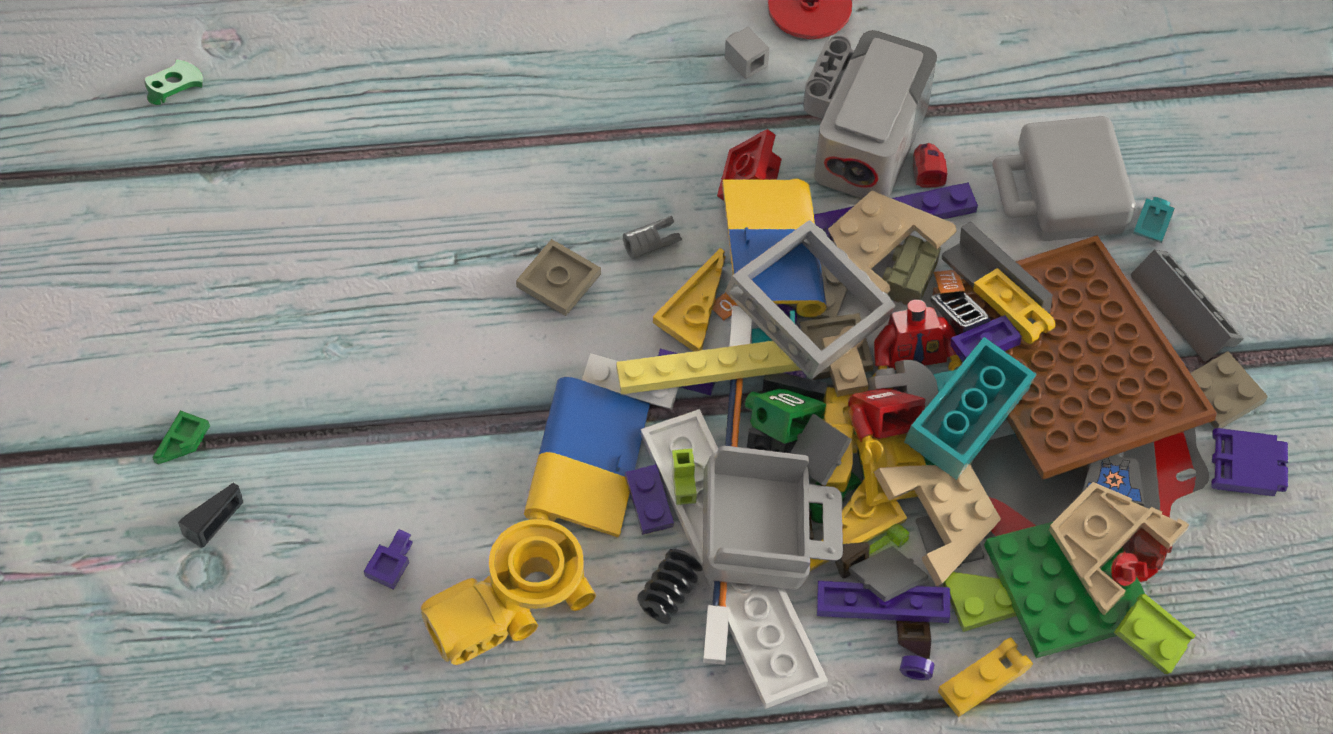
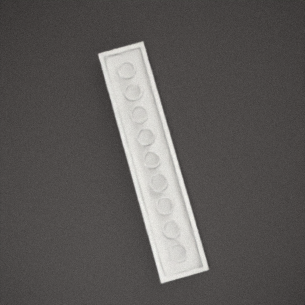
M700 409L643 428L641 429V437L654 465H657L661 481L695 556L702 565L704 468L709 457L718 451V447ZM692 448L695 464L696 503L676 505L671 471L672 450ZM705 576L713 593L714 580H710ZM727 582L726 607H730L728 628L765 709L826 687L828 679L785 588Z

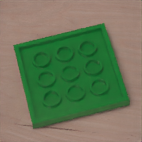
M1053 522L986 539L984 547L1002 586L1005 587L1012 602V608L1036 658L1116 637L1117 635L1114 632L1129 609L1135 605L1139 595L1145 594L1136 577L1135 581L1130 585H1120L1126 590L1124 596L1103 615L1050 533L1049 528ZM1123 547L1101 568L1110 578H1112V563L1120 553L1125 552Z

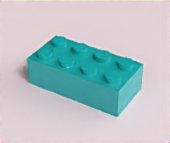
M984 337L911 425L904 442L957 480L1029 390L1036 373Z

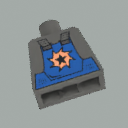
M1124 452L1090 463L1083 491L1092 482H1095L1132 498V502L1144 506V494L1138 460L1124 457Z

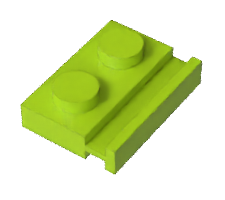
M1146 594L1138 596L1137 602L1129 609L1114 632L1164 674H1169L1173 671L1188 648L1187 645L1196 636Z

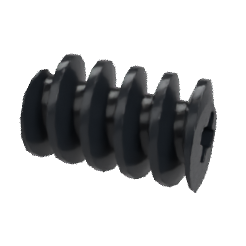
M670 549L665 554V559L659 563L658 569L652 573L651 580L646 582L644 590L639 592L637 597L640 606L647 615L663 624L671 622V617L668 613H677L678 607L675 603L682 604L685 601L682 593L688 594L692 591L689 583L695 584L699 580L694 571L701 572L703 569L697 559L679 549Z

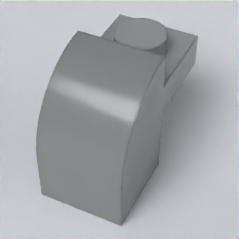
M913 360L895 362L896 374L894 368L875 370L876 376L867 378L868 391L898 387L900 392L925 398V408L938 394L937 382L932 372L923 364Z

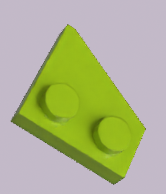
M952 572L942 583L944 587L950 588V603L963 632L1016 617L1012 608V602L999 578Z

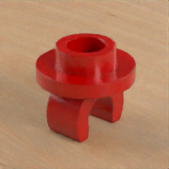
M1120 553L1112 563V578L1119 585H1130L1137 576L1148 577L1147 563L1138 561L1136 556L1131 553Z

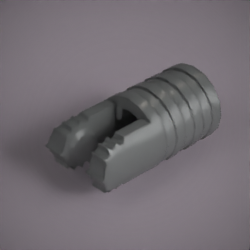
M669 216L623 233V243L628 255L633 259L681 241L682 238L679 233H673L660 239L657 231L671 226L674 223L673 217Z

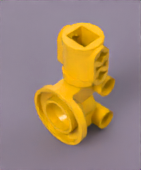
M531 519L516 523L499 535L489 555L490 575L484 581L477 582L476 579L469 578L430 597L422 604L421 615L431 640L441 657L446 662L451 661L453 665H459L501 644L507 638L508 633L513 641H521L532 635L537 630L538 624L532 616L530 608H546L565 600L572 611H578L590 605L595 600L596 593L584 576L583 552L576 537L567 528L556 522L544 519ZM534 572H543L550 577L542 582H529L525 580L529 574Z

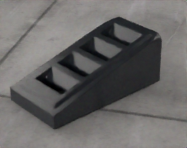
M963 291L938 293L930 298V301L941 316L953 327L956 335L990 322V318L985 311ZM953 297L956 298V299L951 300V301H949V302H947V303L944 302V301H946V300H948V299H951V298H953ZM957 304H960V305H961V306L956 307V308H954V309H951V308H950V307L955 306V305H957Z
M233 482L185 515L178 522L182 535L200 548L205 547L243 504L239 486Z

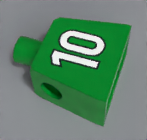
M777 389L762 394L754 391L751 392L746 398L745 407L752 411L750 420L752 427L785 444L798 440V434H802L813 414L824 419L826 403L786 389Z

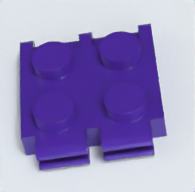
M1223 428L1212 430V438L1215 439V453L1212 454V463L1215 464V478L1211 480V487L1213 489L1275 496L1277 491H1287V442L1277 441V435ZM1221 465H1223V476H1222V478H1221Z

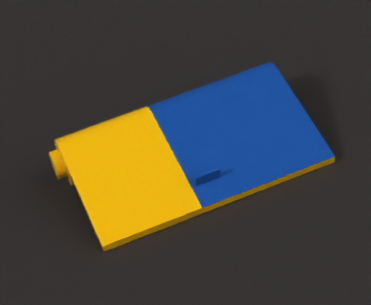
M801 179L723 180L722 182L733 274L808 220L815 224L810 185ZM802 243L752 279L775 304H795L796 312L800 316L815 317L821 315L827 309L821 263Z
M562 377L558 379L524 510L525 517L529 520L544 519L552 522L560 518L619 537L630 493L625 479V472L635 470L642 441L641 429L645 428L650 403L624 394L621 395V393L577 378Z

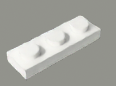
M590 353L582 380L621 393L616 369V362L619 361ZM679 387L624 395L672 410Z

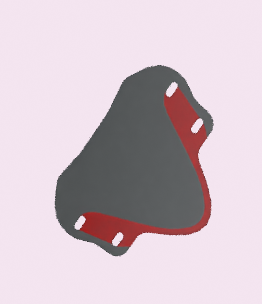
M1195 427L1124 452V457L1134 458L1139 461L1144 494L1143 507L1148 509L1153 507L1162 511V515L1169 518L1171 506L1178 498L1204 488L1210 478L1208 468L1196 446ZM1015 434L988 440L973 459L971 467L1001 520L984 538L988 539L1055 521L1082 494L1090 464L1042 480ZM1187 469H1194L1196 471V476L1185 481H1178L1176 478L1178 473ZM1140 528L1122 546L1125 552L1135 555L1138 561L1147 563L1148 577L1137 576L1139 582L1147 581L1158 572L1164 562L1167 551L1165 546L1143 528Z

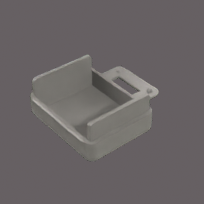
M1096 116L1028 123L1021 129L1018 141L1020 154L999 156L993 160L992 165L1005 214L1011 218L1037 216L1039 226L1042 229L1041 236L1043 241L1120 234L1124 232L1125 226L1132 220L1136 202L1112 121L1108 117ZM1025 170L1032 200L1020 201L1012 171Z
M720 446L718 451L709 457L704 468L702 563L704 575L714 581L787 589L801 587L810 572V559L837 561L843 555L841 492L835 487L809 484L807 468L809 457L806 455ZM809 502L823 504V541L809 540Z

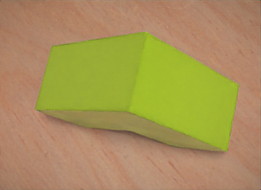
M692 448L672 450L671 471L676 505L696 503L697 492L694 477Z

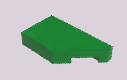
M180 410L152 457L154 463L159 465L195 452L210 427L209 421Z

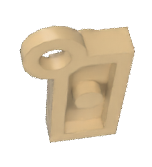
M854 326L844 327L840 335L822 338V348L825 349ZM864 339L828 366L837 397L868 391L867 378L858 352V348L862 346Z

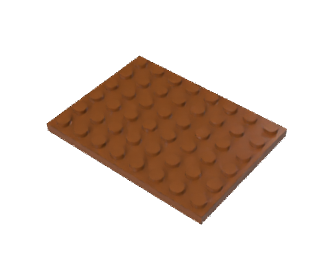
M1098 235L1015 261L1053 295L1050 315L1055 321V328L1048 333H1040L1039 338L1030 344L1021 338L1020 345L1005 351L1036 373L1029 390L1007 416L1006 420L1042 480L1215 421L1217 412ZM961 279L965 289L963 292L985 311L990 321L1002 317L973 290L974 288L964 279ZM939 287L933 288L932 296L940 293ZM953 297V298L948 299V300H946V301H944V302L947 303V302H949V301H951V300H954V299H956V298ZM957 304V305L952 306V307H950V308H951V309H954V308L959 307V306H961V305H960V304Z

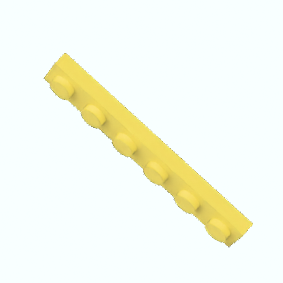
M774 341L616 362L621 395L801 370Z

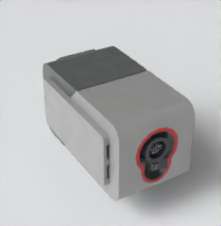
M875 30L863 33L855 50L851 49L850 40L843 35H833L826 40L806 82L803 103L804 110L808 114L823 119L819 128L814 171L815 180L819 184L862 199L871 191L890 197L929 107L937 54L933 49Z

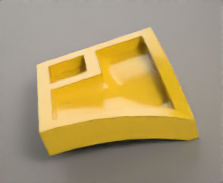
M907 434L882 439L872 438L879 441L883 445L884 450L878 463L873 456L869 464L862 462L868 506L918 497L915 490H912L897 498L888 500L874 474L878 468L926 465L924 457L904 442ZM858 439L856 443L861 455L865 445L864 442H860Z

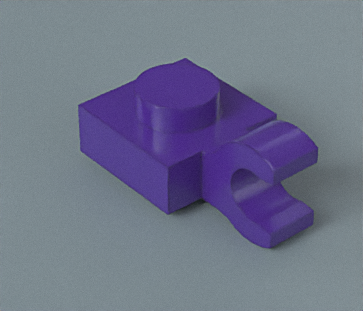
M399 529L388 548L379 544L363 571L365 577L394 590L410 563L408 557L404 555L407 554L413 544V541L409 540L411 534Z

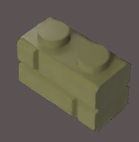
M909 235L903 245L899 244L895 248L892 256V261H895L893 268L887 266L882 278L890 285L891 291L887 295L891 300L901 301L904 305H908L912 300H922L939 262L941 247L936 249L928 241L924 242L923 239Z

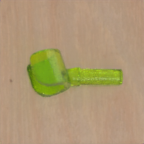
M900 524L892 525L885 536L870 545L869 555L887 546L891 541L899 548L902 547L910 538L909 531Z

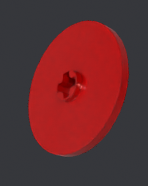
M768 0V11L773 22L787 34L803 39H821L837 33L847 24L852 13V0Z

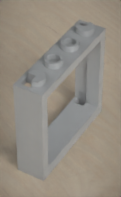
M808 220L733 274L725 290L736 304L810 379H813L887 322L896 307L890 297L885 292H882L870 280L869 276L863 270H860L848 258L847 254L838 248L827 237L826 233L811 220ZM801 243L871 312V314L822 351L752 281L753 278Z

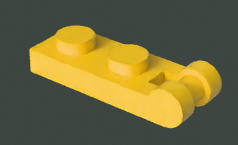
M998 268L974 282L973 290L1001 316L1006 315L1013 326L1020 332L1025 342L1030 344L1039 338L1040 333H1048L1055 328L1053 317ZM1032 318L1036 322L1032 324L1028 319Z
M1010 637L1003 641L996 649L940 685L938 693L954 713L960 717L1032 667L1033 662L1027 655L1022 656L1017 650L1018 644ZM1006 657L1013 664L1007 669L1000 662Z

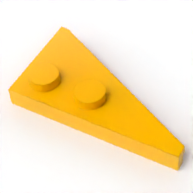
M721 248L653 316V324L692 351H701L703 348L726 259L725 251Z
M864 478L842 510L843 544L867 542L904 523L907 520V516L897 500L868 506ZM810 559V571L829 561Z

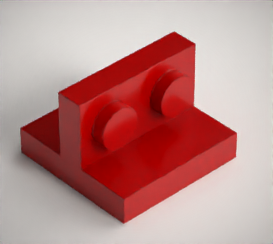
M766 129L729 149L717 197L724 201L723 180H777L782 158L772 152L776 137L773 132Z

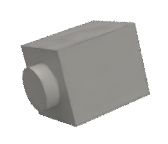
M746 27L739 32L732 33L726 39L725 59L747 79L768 66L769 47L749 27Z

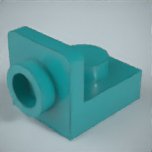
M1153 197L1151 200L1146 198L1133 234L1162 243L1175 208L1171 207L1170 202L1165 199Z

